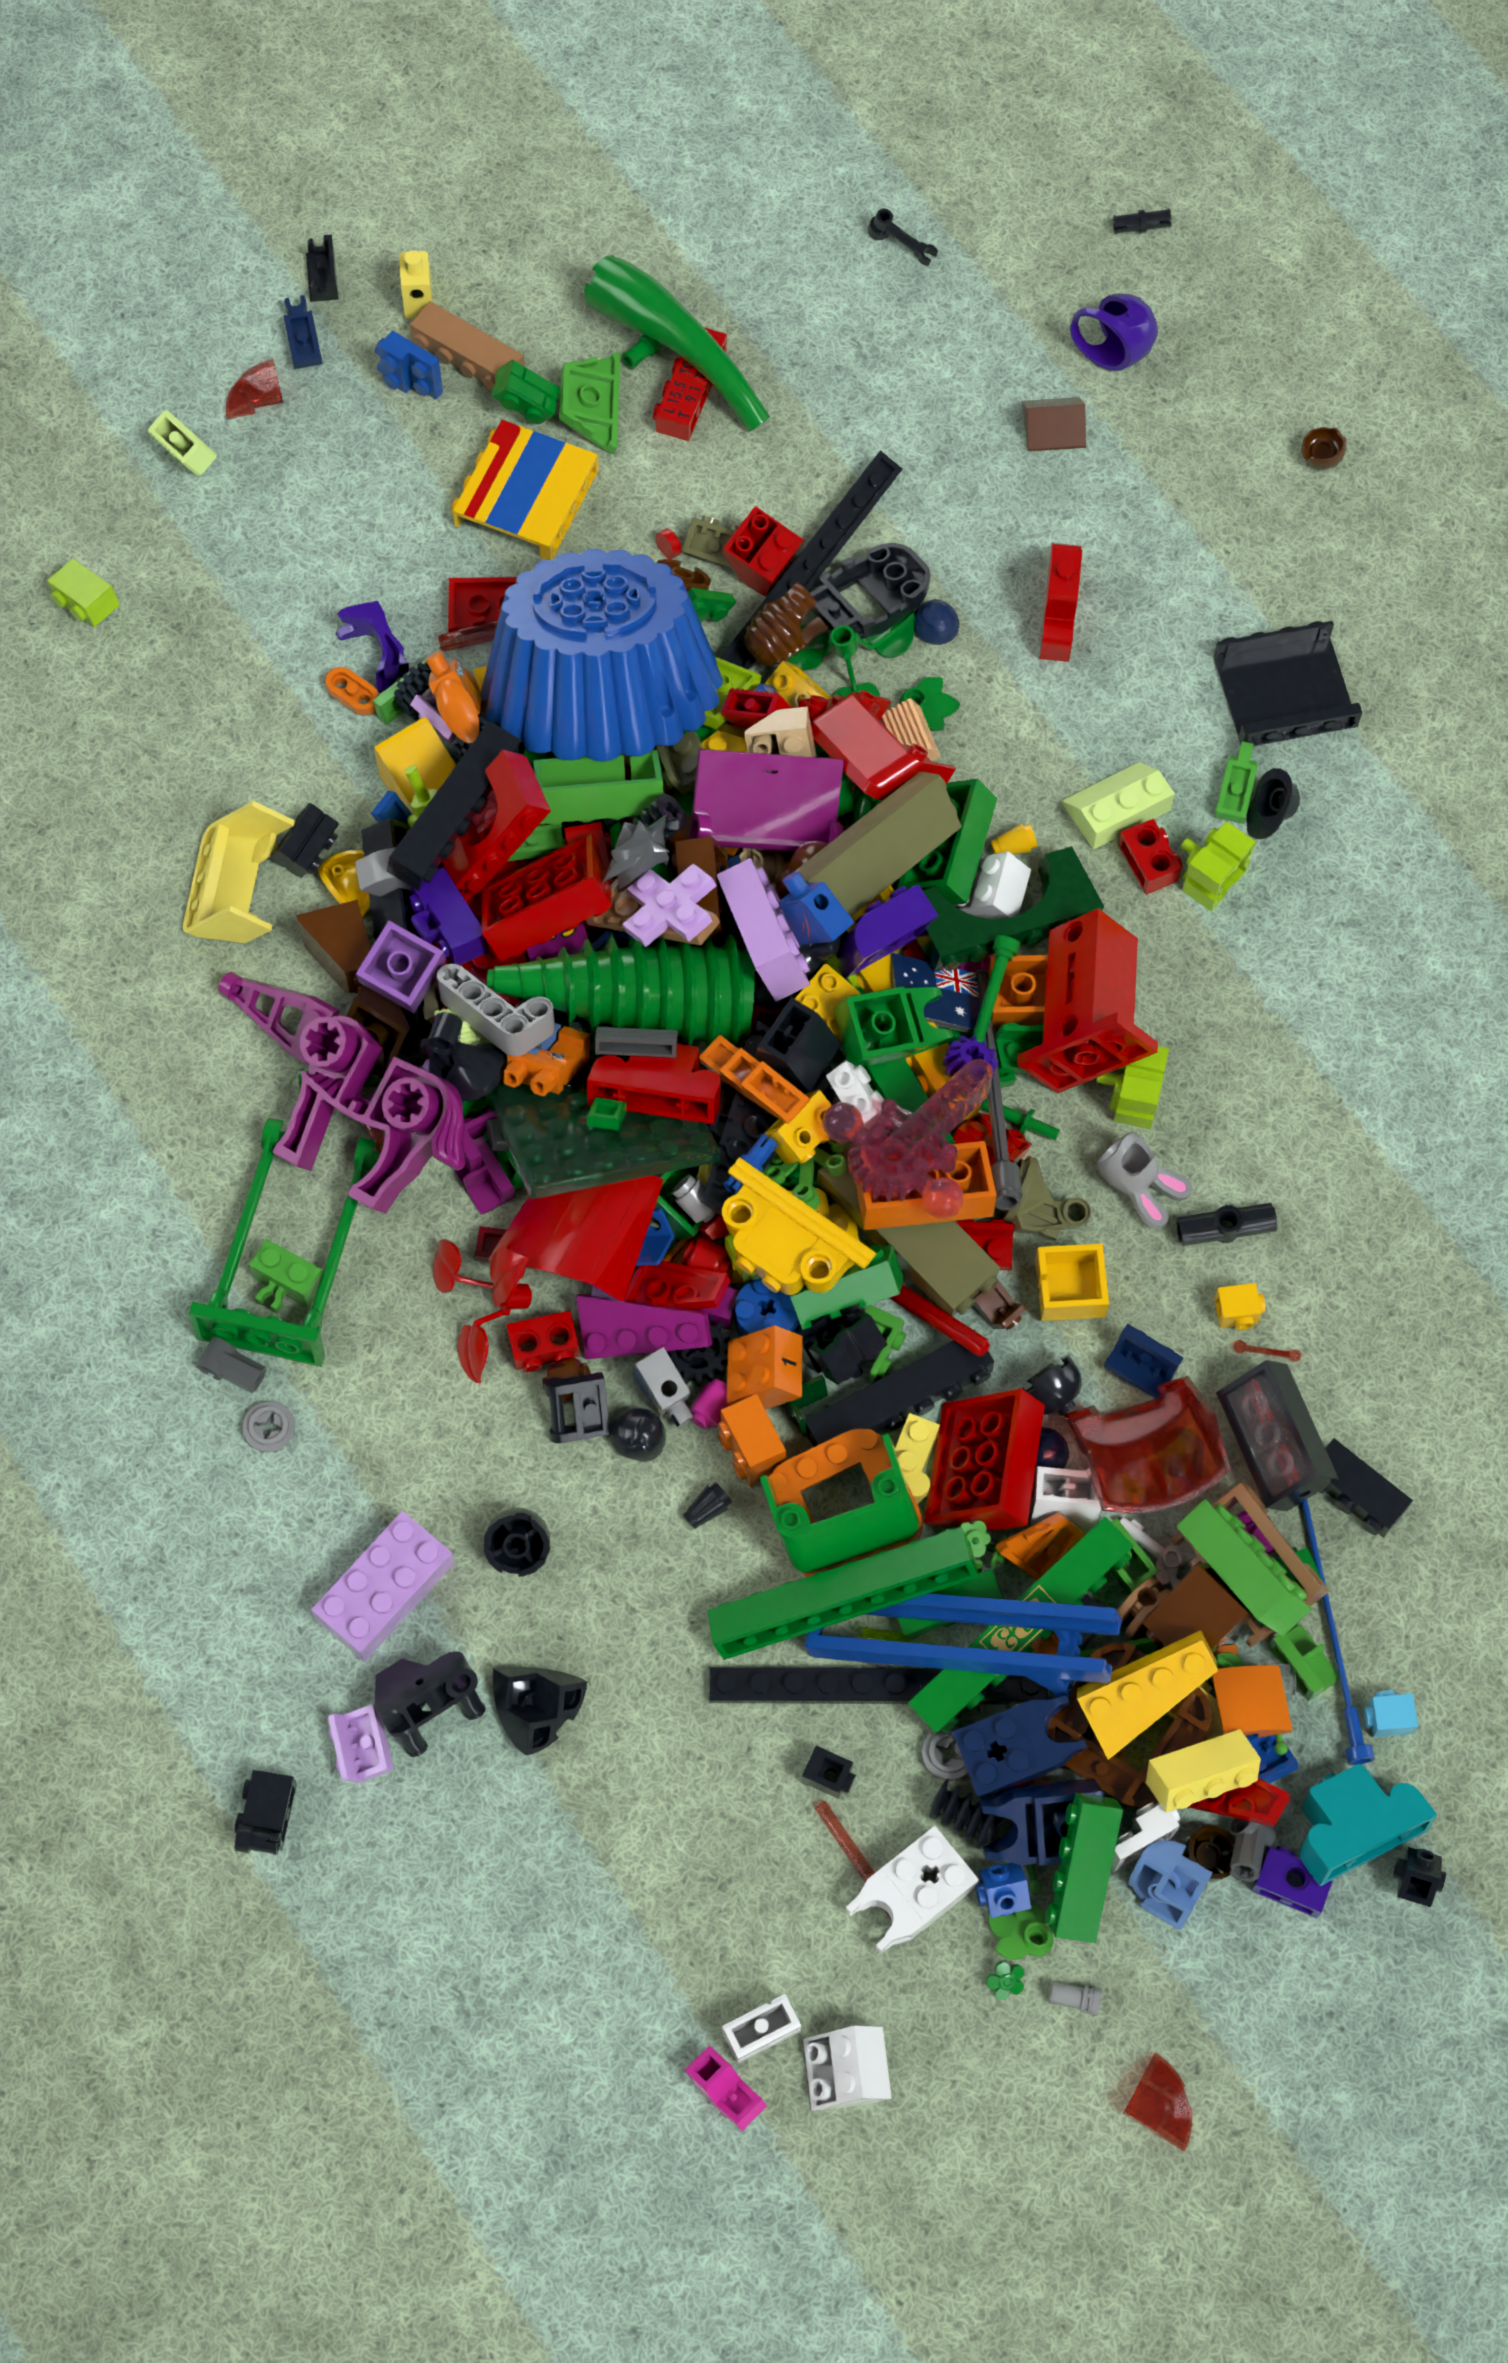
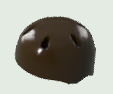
M1207 1825L1190 1836L1186 1843L1184 1857L1211 1871L1212 1875L1209 1882L1219 1881L1231 1875L1230 1863L1235 1840L1224 1829L1218 1826ZM1211 1836H1214L1213 1842H1210ZM1227 1851L1228 1854L1222 1855V1852ZM1216 1868L1221 1869L1223 1873H1220Z

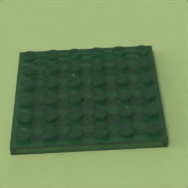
M590 1049V1060L566 1085H563V1090L560 1094L549 1092L543 1097L534 1094L531 1086L523 1083L514 1088L505 1085L503 1076L498 1086L486 1095L531 1199L720 1162L721 1151L707 1124L702 1122L626 1111L619 1131L587 1126V1115L592 1106L588 1105L587 1079L594 1062L598 1058L608 1055L595 1054V1049ZM610 1055L620 1057L624 1062H628L630 1058L629 1055Z

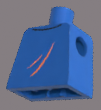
M794 871L783 879V883L790 893L780 901V907L800 945L833 942L854 924L852 918L824 882L806 883L799 871Z

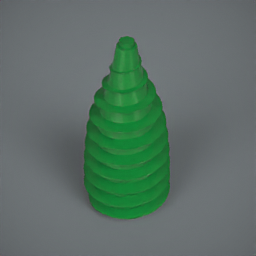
M730 933L726 936L721 947H714L709 935L703 944L698 946H690V943L676 941L674 946H667L664 937L661 936L656 938L651 946L643 947L640 941L631 937L627 947L618 948L614 936L610 935L602 950L594 951L590 941L586 939L580 953L569 955L563 946L557 957L542 959L541 956H538L535 961L519 964L515 962L512 965L494 966V969L487 970L486 986L492 988L494 992L523 999L524 1002L533 997H545L552 1002L553 1009L567 1014L569 1026L576 1016L588 1020L592 1035L600 1023L615 1028L677 1030V1038L682 1039L683 1045L691 1046L694 1039L704 1040L708 1047L721 1035L737 1048L738 1044H745L749 1036L754 1002L755 966L748 949L737 948L734 936Z

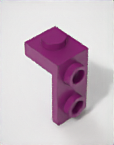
M510 1103L502 1106L500 1104L493 1105L483 1115L475 1119H464L465 1164L470 1173L482 1167V1156L472 1139L485 1132L487 1120L512 1116Z

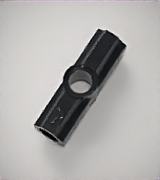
M1272 1203L1239 1208L1225 1205L1214 1212L1182 1216L1176 1219L1177 1235L1182 1246L1213 1241L1230 1243L1238 1237L1276 1232L1278 1228L1277 1215ZM1227 1220L1234 1227L1225 1228L1220 1224V1221Z

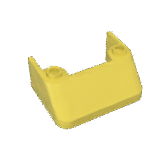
M252 801L208 826L201 840L183 921V931L197 938L247 943L272 931L273 925L249 912L259 863L267 858H271V855L277 848V834L293 827L295 820Z

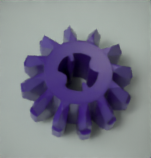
M962 1035L957 1041L949 1044L943 1057L942 1065L946 1067L945 1076H952L954 1078L953 1085L960 1082L965 1090L971 1086L978 1090L992 1080L998 1060L994 1058L995 1049H988L986 1047L987 1040L980 1043L975 1035L969 1039Z

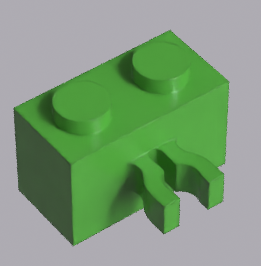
M268 1239L265 1240L249 1264L253 1278L267 1285L256 1295V1302L262 1305L267 1297H272L274 1294L275 1301L270 1307L276 1314H278L283 1305L284 1296L307 1308L314 1300L322 1276L321 1268Z

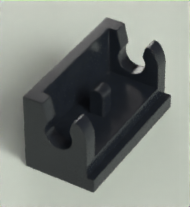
M332 234L324 235L322 246H315L313 239L310 238L307 241L308 253H306L310 302L339 300Z

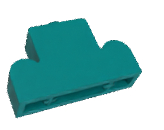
M1357 1764L1337 1775L1332 1772L1324 1776L1317 1785L1310 1788L1301 1805V1810L1313 1827L1309 1830L1300 1848V1858L1318 1885L1322 1886L1428 1832L1437 1813L1422 1793L1411 1784H1396L1392 1787L1388 1796H1386L1362 1764Z

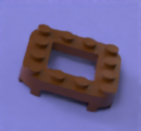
M1113 1643L1100 1649L1098 1648L1089 1658L1105 1659L1106 1664H1110L1113 1667V1672L1147 1655L1131 1644ZM1076 1681L1070 1690L1071 1704L1062 1708L1059 1713L1054 1715L1048 1725L1049 1736L1054 1742H1076L1084 1739L1087 1743L1088 1749L1075 1754L1064 1766L1084 1779L1094 1778L1104 1792L1128 1807L1141 1809L1152 1802L1158 1806L1160 1803L1146 1784L1148 1762L1140 1773L1115 1756L1108 1760L1101 1747L1084 1737L1091 1725L1077 1700V1688L1090 1682ZM1199 1687L1169 1710L1176 1715V1718L1149 1760L1205 1740L1211 1729L1213 1716L1208 1698Z

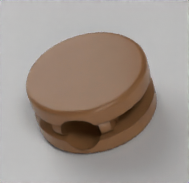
M1150 1577L1141 1583L1117 1609L1122 1619L1121 1627L1132 1620L1125 1632V1635L1131 1640L1138 1639L1148 1630L1142 1622L1171 1593L1169 1589L1159 1592L1161 1582L1156 1577Z

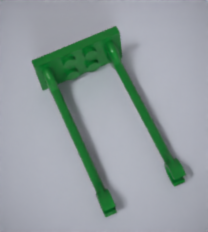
M268 1118L262 1133V1152L217 1289L210 1295L207 1305L192 1302L189 1316L197 1340L210 1342L212 1337H217L237 1349L322 1367L325 1358L321 1338L322 1316L358 1204L357 1200L348 1195L346 1197L312 1308L306 1314L302 1326L285 1322L277 1316L269 1315L265 1318L253 1315L245 1309L237 1308L234 1311L227 1309L230 1288L274 1157L272 1151L285 1134L284 1131H280L284 1121ZM360 1138L355 1152V1171L349 1190L352 1185L363 1179L373 1169L378 1154L377 1151H373L376 1145L375 1140Z

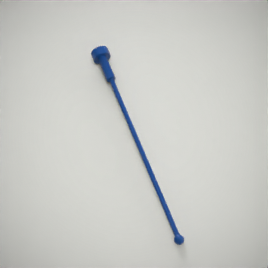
M1305 1500L1301 1504L1313 1559L1326 1586L1308 1500ZM1327 1593L1322 1597L1345 1700L1346 1708L1343 1709L1351 1744V1747L1345 1750L1348 1765L1366 1764L1375 1760L1372 1745L1364 1744L1357 1707L1352 1705Z

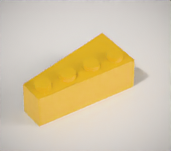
M1200 1630L1113 1671L1110 1683L1090 1682L1077 1688V1700L1107 1759L1109 1760L1218 1671L1217 1662Z

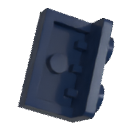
M1127 1324L1121 1332L1112 1353L1106 1359L1104 1368L1156 1400H1159L1173 1381L1184 1357L1152 1339L1143 1331Z

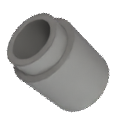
M687 1175L676 1184L671 1193L675 1196V1202L696 1223L702 1220L706 1223L717 1213L701 1203L706 1186L698 1178L694 1179L691 1175Z

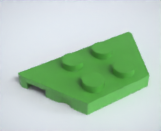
M612 353L609 358L600 360L597 357H593L583 362L564 363L561 369L559 419L607 452L614 454L617 449L621 353Z

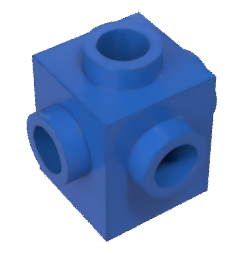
M1015 1863L995 1864L990 1868L979 1870L981 1884L975 1885L976 1894L980 1906L986 1905L991 1918L1008 1916L1015 1912L1031 1909L1028 1883L1021 1865Z

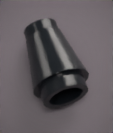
M714 1482L710 1487L708 1485L705 1486L688 1507L687 1511L683 1513V1516L696 1529L729 1510L727 1506L733 1501L719 1484Z

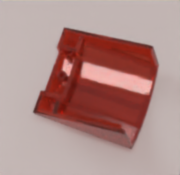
M1189 1376L1157 1385L1159 1398L1100 1416L1096 1407L1092 1405L1063 1415L1068 1431L1103 1511L1136 1514L1168 1509L1201 1495L1231 1471L1216 1414Z

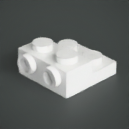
M845 1061L826 1075L857 1128L880 1138L891 1131L885 1122L889 1119L888 1114L884 1110L887 1104L877 1091L873 1092L868 1084L871 1078L861 1065L856 1066Z
M1154 1802L1139 1809L1136 1812L1137 1816L1132 1819L1133 1824L1129 1831L1117 1838L1111 1867L1112 1872L1114 1873L1140 1858L1143 1851L1150 1844L1160 1840H1171L1180 1826L1177 1822L1180 1820L1177 1810L1166 1813L1161 1805L1156 1806Z

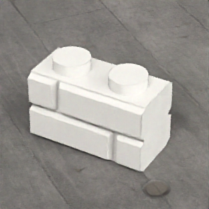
M783 1994L772 2000L771 2005L766 2003L723 2025L722 2033L737 2064L799 2033L801 2031V2024L787 1996Z

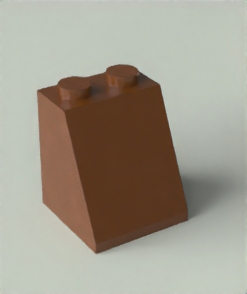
M358 900L296 915L304 947L351 999L365 990L367 987L359 983L356 973L370 952L371 946Z
M1208 1563L1197 1564L1142 1624L1148 1629L1145 1632L1146 1635L1158 1646L1162 1644L1168 1646L1201 1630L1214 1654L1253 1614Z

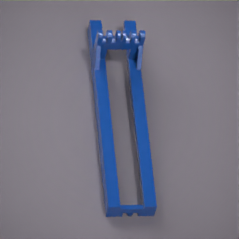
M926 1594L864 1615L1053 1630L1059 1639L1057 1654L1050 1655L822 1635L824 1628L807 1634L805 1648L813 1658L1026 1676L1052 1691L1056 1698L1067 1695L1070 1700L1071 1692L1069 1689L1073 1688L1074 1680L1110 1683L1113 1668L1110 1664H1106L1105 1659L1079 1657L1080 1649L1078 1646L1082 1644L1083 1639L1080 1632L1119 1636L1122 1619L1115 1608Z

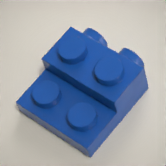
M393 330L386 338L379 340L375 347V353L380 356L377 369L382 373L383 380L388 387L394 390L398 388L407 393L413 386L422 396L429 395L435 400L443 393L439 358Z

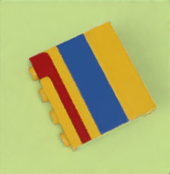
M501 420L497 429H492L490 432L487 448L484 452L481 451L479 453L473 474H468L460 498L456 497L452 503L451 514H453L454 526L459 528L462 520L468 519L536 544L540 548V558L552 560L599 471L598 454Z

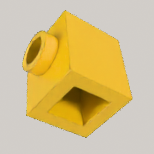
M1256 1283L1217 1288L1214 1302L1220 1328L1235 1327L1236 1330H1247L1258 1324L1262 1313L1265 1312V1299L1263 1293L1258 1294Z

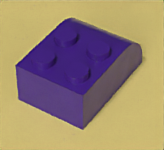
M918 884L908 890L905 886L897 889L889 896L890 900L884 904L880 900L867 907L864 910L865 914L855 921L856 925L850 930L844 941H842L836 955L838 969L845 980L918 938L939 916Z

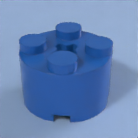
M762 1278L748 1282L740 1290L735 1301V1325L740 1337L774 1325L794 1333L798 1330L799 1320L790 1295H786L781 1291L777 1293L771 1291L762 1283ZM768 1311H770V1312L773 1313V1314L768 1313V1314H766V1316H763V1315H762V1312H763V1313H767Z

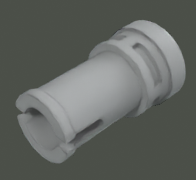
M1053 1981L1049 2004L1081 2009L1080 2012L1098 2016L1102 1988L1088 1986L1081 1988Z

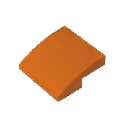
M1252 1665L1221 1668L1212 1675L1223 1735L1241 1729L1245 1736L1258 1734L1259 1738L1293 1732L1279 1666Z

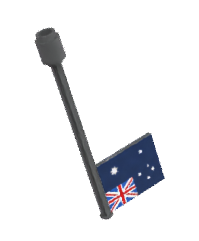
M891 953L892 988L903 986L904 988H940L943 996L924 1007V1016L927 1022H934L938 1026L973 1034L988 986V972L986 970L978 969L974 972L955 968L950 971L943 969L933 972L928 961ZM991 1017L984 1041L987 1040L986 1047L988 1049H995L994 1058L997 1059ZM997 1063L992 1080L986 1084L995 1163L990 1167L997 1195L995 1207L1001 1210H1010L1020 1204L1023 1193L1019 1166L1009 1161Z

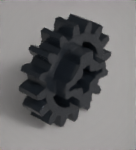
M708 1316L712 1339L711 1346L703 1347V1352L697 1350L692 1353V1349H683L684 1351L679 1359L676 1355V1350L666 1351L679 1374L684 1375L686 1385L690 1382L691 1378L696 1379L697 1386H701L703 1378H707L711 1382L714 1379L715 1373L721 1376L725 1374L723 1365H728L727 1342L730 1341V1333L724 1332L721 1334L722 1323L719 1322L712 1326L710 1316ZM715 1342H717L720 1349L718 1357L715 1356V1352L712 1350Z

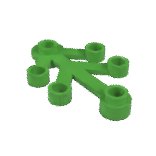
M837 1131L831 1139L825 1142L835 1153L843 1152L849 1147L848 1138L843 1131ZM817 1146L814 1148L816 1151L814 1156L803 1164L795 1162L787 1165L783 1163L781 1166L772 1165L764 1172V1175L781 1185L786 1177L800 1166L799 1185L793 1189V1195L814 1210L820 1204V1197L813 1186L814 1162L827 1168L832 1176H840L848 1169L843 1155H830ZM779 1155L772 1161L774 1164L783 1162Z

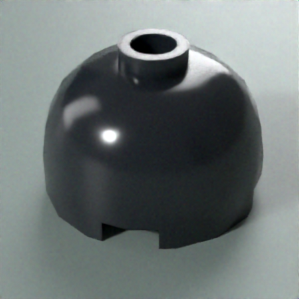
M1069 1354L1061 1358L1062 1365L1054 1366L1051 1363L1027 1380L1032 1386L1025 1391L1045 1405L1043 1415L1058 1412L1062 1416L1076 1406L1073 1400L1081 1391L1082 1378L1077 1365Z
M510 1508L501 1511L489 1523L484 1535L483 1551L488 1563L498 1572L502 1573V1571L510 1574H518V1577H523L535 1573L545 1564L550 1551V1532L546 1522L536 1512L526 1508Z

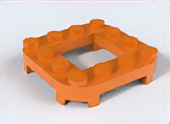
M854 1429L784 1461L774 1469L769 1478L772 1480L779 1505L787 1503L801 1505L807 1511L810 1522L813 1524L815 1521L804 1500L802 1491L859 1464L862 1465L870 1484H872L874 1477L878 1473L892 1468L883 1438L870 1429ZM909 1486L908 1489L919 1519V1529L913 1538L812 1573L803 1574L806 1577L813 1576L819 1571H828L843 1566L850 1561H858L874 1556L881 1551L892 1550L907 1545L914 1540H919L923 1531V1516Z

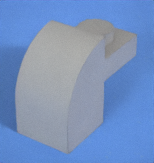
M395 848L374 852L355 862L360 891L380 897L397 888L411 891V886L387 872L389 857Z

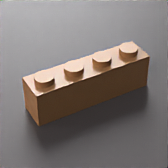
M431 301L410 324L411 339L414 344L435 354L442 363H451L458 367L465 376L469 378L475 377L482 381L491 391L495 384L497 370L513 359L525 367L523 354Z

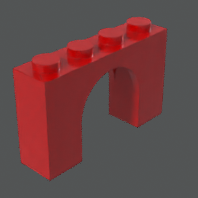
M504 749L485 770L497 799V815L490 833L482 841L471 819L472 825L463 838L458 836L454 842L456 847L447 861L442 859L447 873L457 889L479 894L551 812L528 758Z

